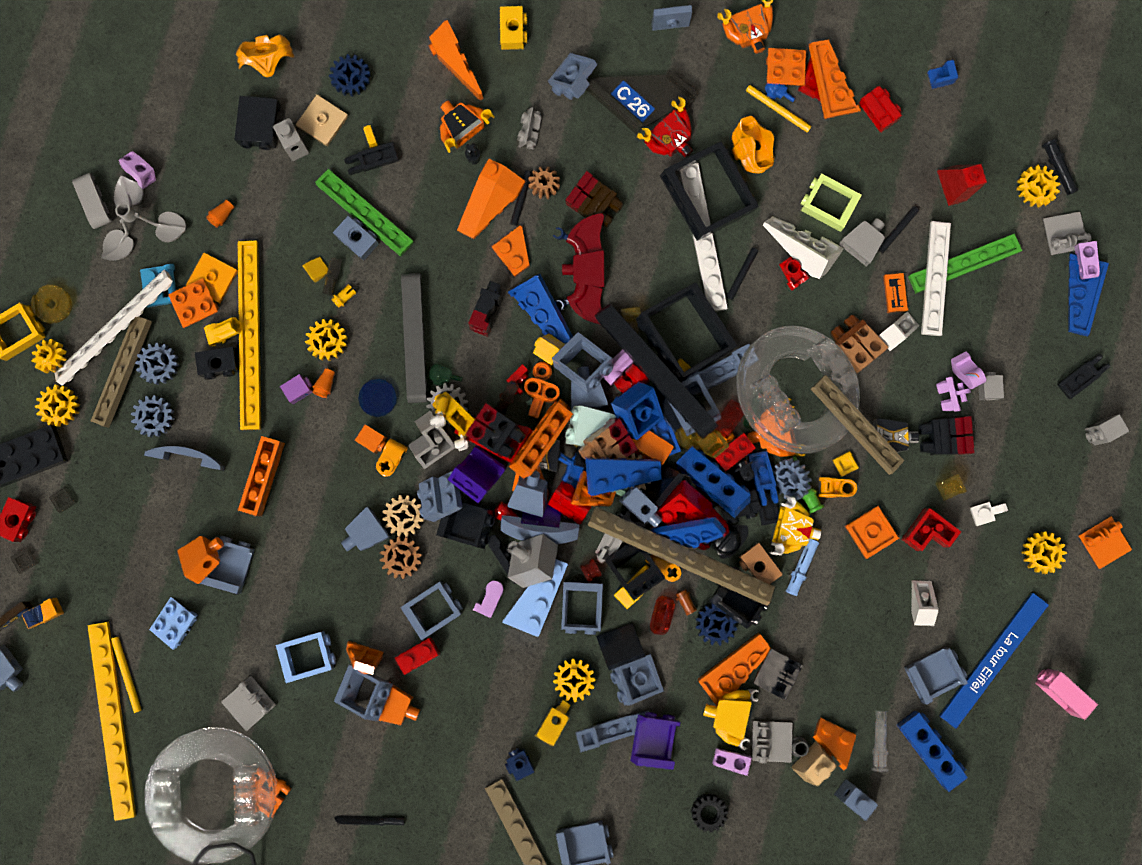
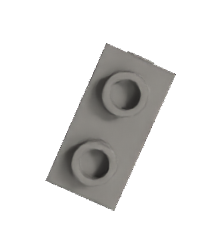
M532 107L525 111L521 117L523 126L517 138L520 141V148L527 145V149H534L537 143L538 133L532 131V129L539 130L542 116H540V112L533 111Z
M605 533L595 552L597 554V561L604 563L611 554L618 551L623 541Z

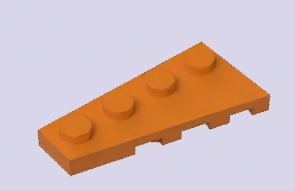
M829 39L810 43L809 49L824 119L861 111L859 105H856L853 99L854 94L852 90H849L846 84L845 74L841 72L838 66L839 61Z
M757 633L698 678L697 681L718 707L719 698H723L725 694L738 690L747 681L751 672L767 656L770 646L761 634Z

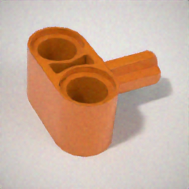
M529 378L524 384L525 392L533 398L528 413L533 418H539L544 402L554 403L560 397L559 388L552 383L537 378ZM536 383L539 386L538 390L530 392L528 390L529 384ZM554 389L557 392L556 396L548 398L546 396L547 390Z

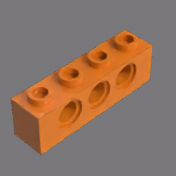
M559 402L550 406L508 467L523 479L532 475L573 413Z
M261 436L238 511L262 517L285 443Z

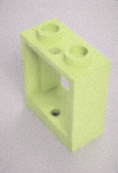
M821 174L818 179L814 178L809 187L812 191L810 195L805 194L801 202L804 205L801 211L841 232L862 195ZM821 184L850 198L839 219L811 205Z

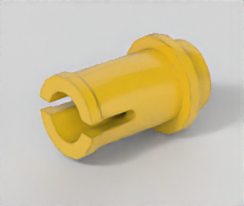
M348 284L337 295L334 294L331 300L338 308L344 307V303L355 295L356 292Z

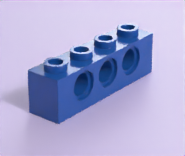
M691 447L676 462L677 470L680 473L690 476L693 484L732 517L735 518L750 503L749 490L743 485L739 486L730 474H725L721 471L720 466L714 461H709L701 450ZM699 466H702V467L705 468V469L702 470V471L696 470V468L699 467ZM716 478L719 482L712 483L710 480ZM730 490L734 494L726 495L724 492Z
M913 711L896 725L942 787L950 792L968 778L964 773L966 769L959 761L956 762L952 757L954 753L949 746L942 744L940 741L942 737L937 730L930 728L928 725L930 721L925 714ZM920 729L925 731L922 738L917 737V732ZM932 745H936L937 750L934 754H930L929 749ZM948 761V768L942 770V763Z

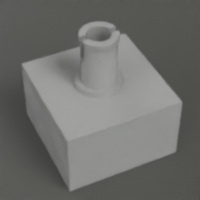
M543 534L520 542H511L508 546L510 549H507L509 553H512L508 578L522 588L553 579L558 545Z

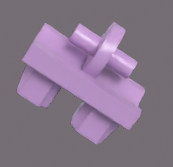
M948 377L945 381L936 384L939 394L950 393L951 399L941 401L943 411H961L958 396L960 395L961 402H966V394L971 393V389H964L963 383H958L959 391H956L953 377Z

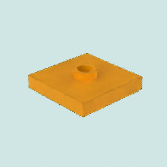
M203 253L186 286L203 278L212 299L221 303L238 270Z

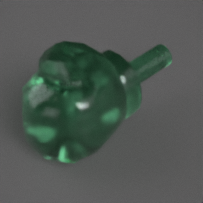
M434 364L429 374L433 384L440 386L444 382L449 383L450 379L460 382L463 377L451 374V369L439 364Z

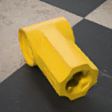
M236 317L204 327L210 347H214L221 342L224 344L226 339L241 333L242 329L241 322Z

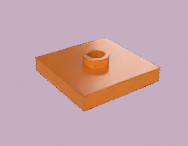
M879 506L874 507L845 526L865 559H868L899 539Z

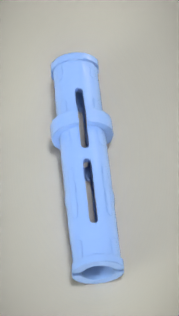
M809 538L808 545L804 547L795 571L791 573L792 578L786 589L787 593L794 596L798 595L802 582L807 578L805 575L819 542Z

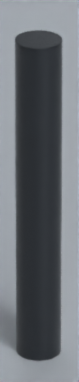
M525 170L523 180L526 182L517 197L510 222L511 225H518L530 182L529 177L532 175L531 171Z
M913 206L883 241L878 249L882 254L919 212L917 207Z
M751 248L726 298L734 299L759 251L758 249Z

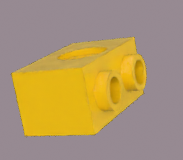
M522 6L500 7L501 49H524V43H527V31H523V25H527V14L523 13ZM511 26L518 27V29L515 31H512L509 28Z

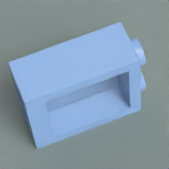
M325 631L276 645L286 683L334 669L336 658L334 653H330L329 646L331 645V640L328 634L325 635ZM318 638L325 666L296 675L289 646Z

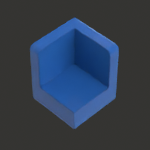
M954 60L946 61L941 68L928 71L932 89L954 84L959 78Z

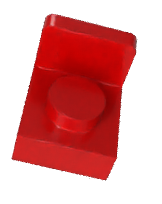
M523 364L506 380L509 384L507 388L514 395L518 393L521 396L523 394V391L516 384H522L528 378V369Z

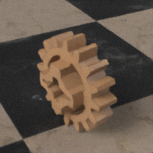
M397 537V542L390 539L391 545L385 544L386 551L380 552L384 555L380 562H385L382 569L388 568L387 574L394 573V578H398L399 574H401L402 579H405L406 573L409 576H413L412 570L418 571L419 569L416 565L422 564L418 557L423 555L417 553L420 546L414 547L415 541L408 543L409 539L405 537L404 541H402L401 537ZM399 545H406L410 549L402 550ZM392 550L393 556L392 559L389 560V554ZM399 553L405 554L406 557L403 558L404 563L397 561ZM414 555V561L412 565H410V557ZM393 566H401L404 571H398Z

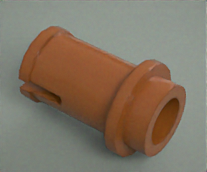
M684 589L676 594V600H679L685 614L689 615L695 612L697 608L689 596L690 592Z

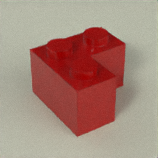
M925 508L901 540L916 551H923L931 539L942 547H951L961 531L932 509Z

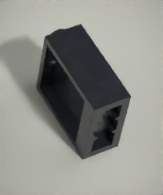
M628 543L605 560L633 601L665 579V576L646 551ZM641 552L651 567L627 584L617 568Z

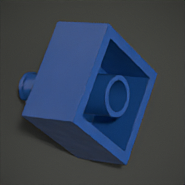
M637 382L621 396H617L611 403L616 418L621 420L628 432L626 435H630L631 438L636 440L664 419L654 388L641 382Z

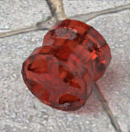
M591 559L586 565H580L589 583L592 582L593 578L602 576L594 559Z

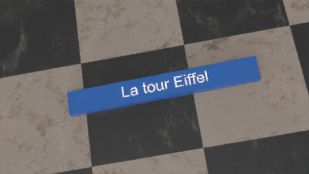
M1030 593L966 679L968 684L962 685L941 712L939 716L957 729L1048 607L1045 601L1034 593Z

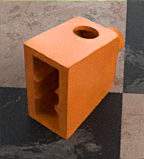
M200 536L177 550L184 576L197 584L201 583L220 563L217 551L224 546L223 541L218 537L210 541L204 536Z
M392 685L379 721L398 725L404 722L405 717L416 721L420 709L410 706L413 699L411 695Z

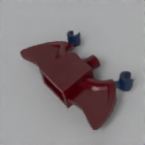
M602 213L583 219L573 227L569 235L559 227L556 229L561 231V235L559 237L553 235L558 240L565 239L567 243L574 247L576 254L573 256V264H562V275H573V281L576 283L575 290L571 295L567 296V299H559L555 303L560 302L562 304V308L559 311L564 310L570 304L579 316L596 324L600 323L594 315L602 310L600 304L602 288L598 287H604V250H602L600 242V231L604 220Z

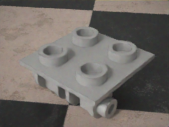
M1080 212L1043 219L1051 255L1075 251L1074 246L1077 244L1091 241L1090 233L1087 234L1084 230Z
M252 676L240 683L239 687L222 701V704L245 731H248L276 706Z
M753 721L752 761H759V763H792V723Z

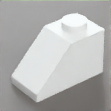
M907 311L879 335V338L891 351L920 325Z
M912 581V616L914 625L934 626L939 609L932 582Z

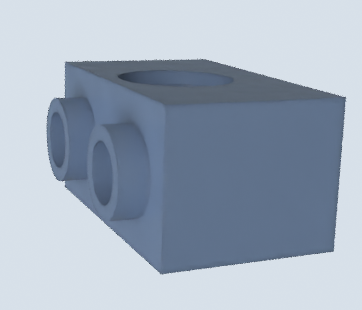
M347 216L333 233L364 261L379 245L376 240L377 236L370 230L366 232L362 228L363 224L357 218L351 219ZM355 234H362L361 239L358 241H354L353 237Z

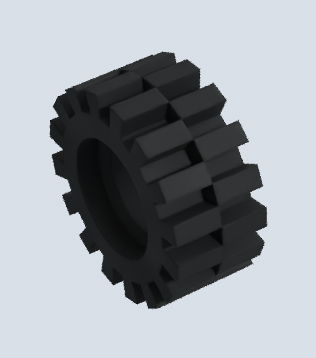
M704 794L693 803L691 808L692 819L697 827L704 832L710 831L712 833L714 832L713 830L719 831V828L721 826L724 827V822L728 819L727 807L718 796ZM711 805L716 808L717 815L713 820H706L702 817L704 807Z

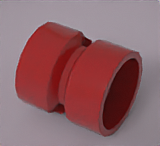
M632 364L625 371V376L621 375L614 382V385L623 394L637 382L647 385L650 381L637 366Z

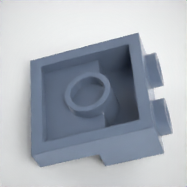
M570 53L548 80L552 86V91L558 96L564 94L570 100L573 97L579 99L590 85L586 79L597 66L595 60Z
M453 471L439 478L431 477L419 483L417 495L421 500L422 507L419 509V512L423 519L435 522L462 509L460 489L447 480Z
M651 654L614 668L610 674L612 682L617 684L619 689L617 697L624 705H632L664 691Z

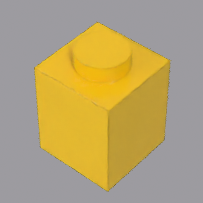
M547 334L542 337L540 336L536 340L534 345L536 348L533 353L550 365H553L552 357L565 344L554 336Z

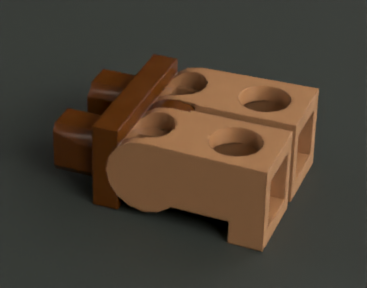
M852 314L844 321L850 329L848 332L845 333L840 326H837L830 334L836 341L834 345L853 366L855 372L859 373L889 347L867 325L864 319L860 321Z

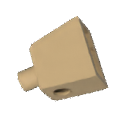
M815 741L809 748L807 755L800 757L791 768L804 781L818 786L824 779L829 778L830 773L836 768V764L824 747Z

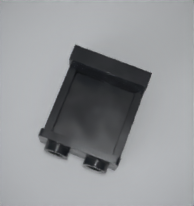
M239 96L234 140L240 147L251 149L252 146H258L262 150L276 148L273 126L276 124L277 112H280L281 107L277 99Z
M462 502V509L441 518L436 535L485 549L490 539V529L495 522V512Z
M736 566L733 567L734 569L741 571ZM719 585L709 600L746 629L751 625L756 626L762 618L760 615L762 610L765 611L769 607V605L766 606L722 585Z

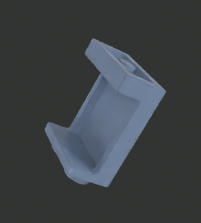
M221 536L220 539L223 541L224 546L217 551L220 563L200 584L241 594L255 549L250 548L251 544L239 541L236 544L231 542L232 538Z
M944 647L904 667L921 703L927 705L933 702V698L959 685L968 684L966 680L967 674L962 667H959L957 663L958 656L953 649Z
M602 821L556 830L562 865H595L604 862L611 864L610 858L613 857L611 845L607 846L606 838L609 837L607 825L603 826Z

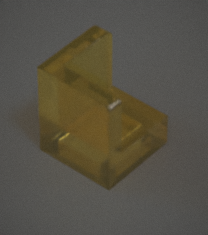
M640 307L621 309L620 314L636 333H642L636 320L641 314Z
M717 430L711 432L704 439L700 436L695 439L703 452L713 458L719 456L729 447L724 437Z
M959 474L952 475L935 483L944 501L967 492Z

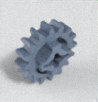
M156 343L155 347L152 344H148V350L142 348L143 354H137L140 361L135 362V364L140 365L136 369L137 372L142 373L140 377L146 379V382H154L156 385H159L160 381L165 384L166 378L172 380L171 374L177 373L174 367L179 366L174 361L178 359V356L172 355L174 350L168 349V346L165 344L161 347L160 343ZM151 361H157L161 365H163V367L156 366Z
M154 395L152 399L145 396V402L139 399L140 405H134L133 408L136 409V412L131 413L132 416H135L131 423L137 424L134 429L141 430L140 434H147L148 437H153L154 434L160 437V432L167 433L166 427L172 428L169 422L175 420V418L170 416V414L174 413V410L168 409L171 404L165 403L166 399H158ZM151 404H158V405H159V406H156L155 408L150 407ZM151 413H154V415H153V417L155 418L154 420H151V418H152ZM150 425H153V426H155L156 428H155V429H148V428H146V427H147V426L149 427Z
M793 458L780 461L779 464L775 465L776 470L773 471V474L776 475L774 478L777 485L776 488L780 489L779 495L783 493L784 499H787L785 495L799 500L808 494L807 490L811 488L808 482L812 481V479L807 477L810 472L804 470V464L800 466L799 460L794 461Z

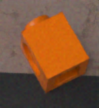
M365 424L355 441L377 454L378 451H383L387 438Z

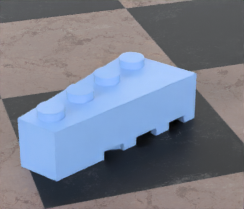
M556 559L553 579L528 586L502 623L539 637L568 564Z

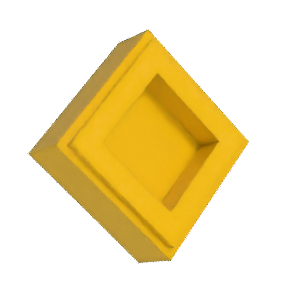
M365 126L363 129L370 148L378 146L371 126Z
M850 451L832 460L841 477L859 469Z

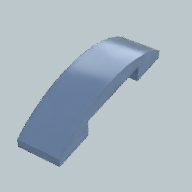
M747 344L732 352L731 356L692 375L699 374L708 390L746 370L756 363L758 359L751 346ZM698 384L688 389L692 395L702 392Z
M158 447L145 451L144 456L169 460L170 453L201 458L202 467L225 470V466L212 456L186 447Z
M502 515L501 531L521 541L543 534L554 543L563 544L578 539L579 524L560 522L559 528L521 524V517Z
M649 711L612 719L575 732L580 752L635 735L638 714L645 715V712Z

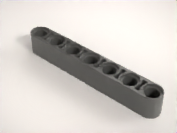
M421 273L401 274L408 403L428 402L426 398L427 379H425V373L427 372L426 360H424L426 352L423 340L425 332L422 321L424 312L421 298H423L420 282L422 280Z

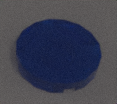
M374 379L363 385L358 399L360 407L365 413L373 417H383L388 415L396 406L397 395L390 383L385 380Z

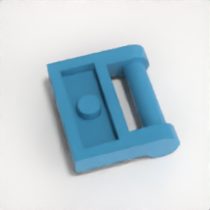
M166 264L159 267L141 269L142 288L144 289L165 269L173 280L168 293L176 291L173 272L175 271V265ZM162 291L156 301L148 304L146 307L172 304L169 296H164V291Z

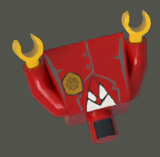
M678 97L680 100L678 106L675 101L671 102L672 106L678 109L677 112L673 110L651 131L648 128H642L645 135L643 136L641 133H638L637 137L644 140V143L653 153L664 156L669 155L671 157L679 151L686 158L693 151L687 144L691 138L692 128L686 108H684L685 100Z

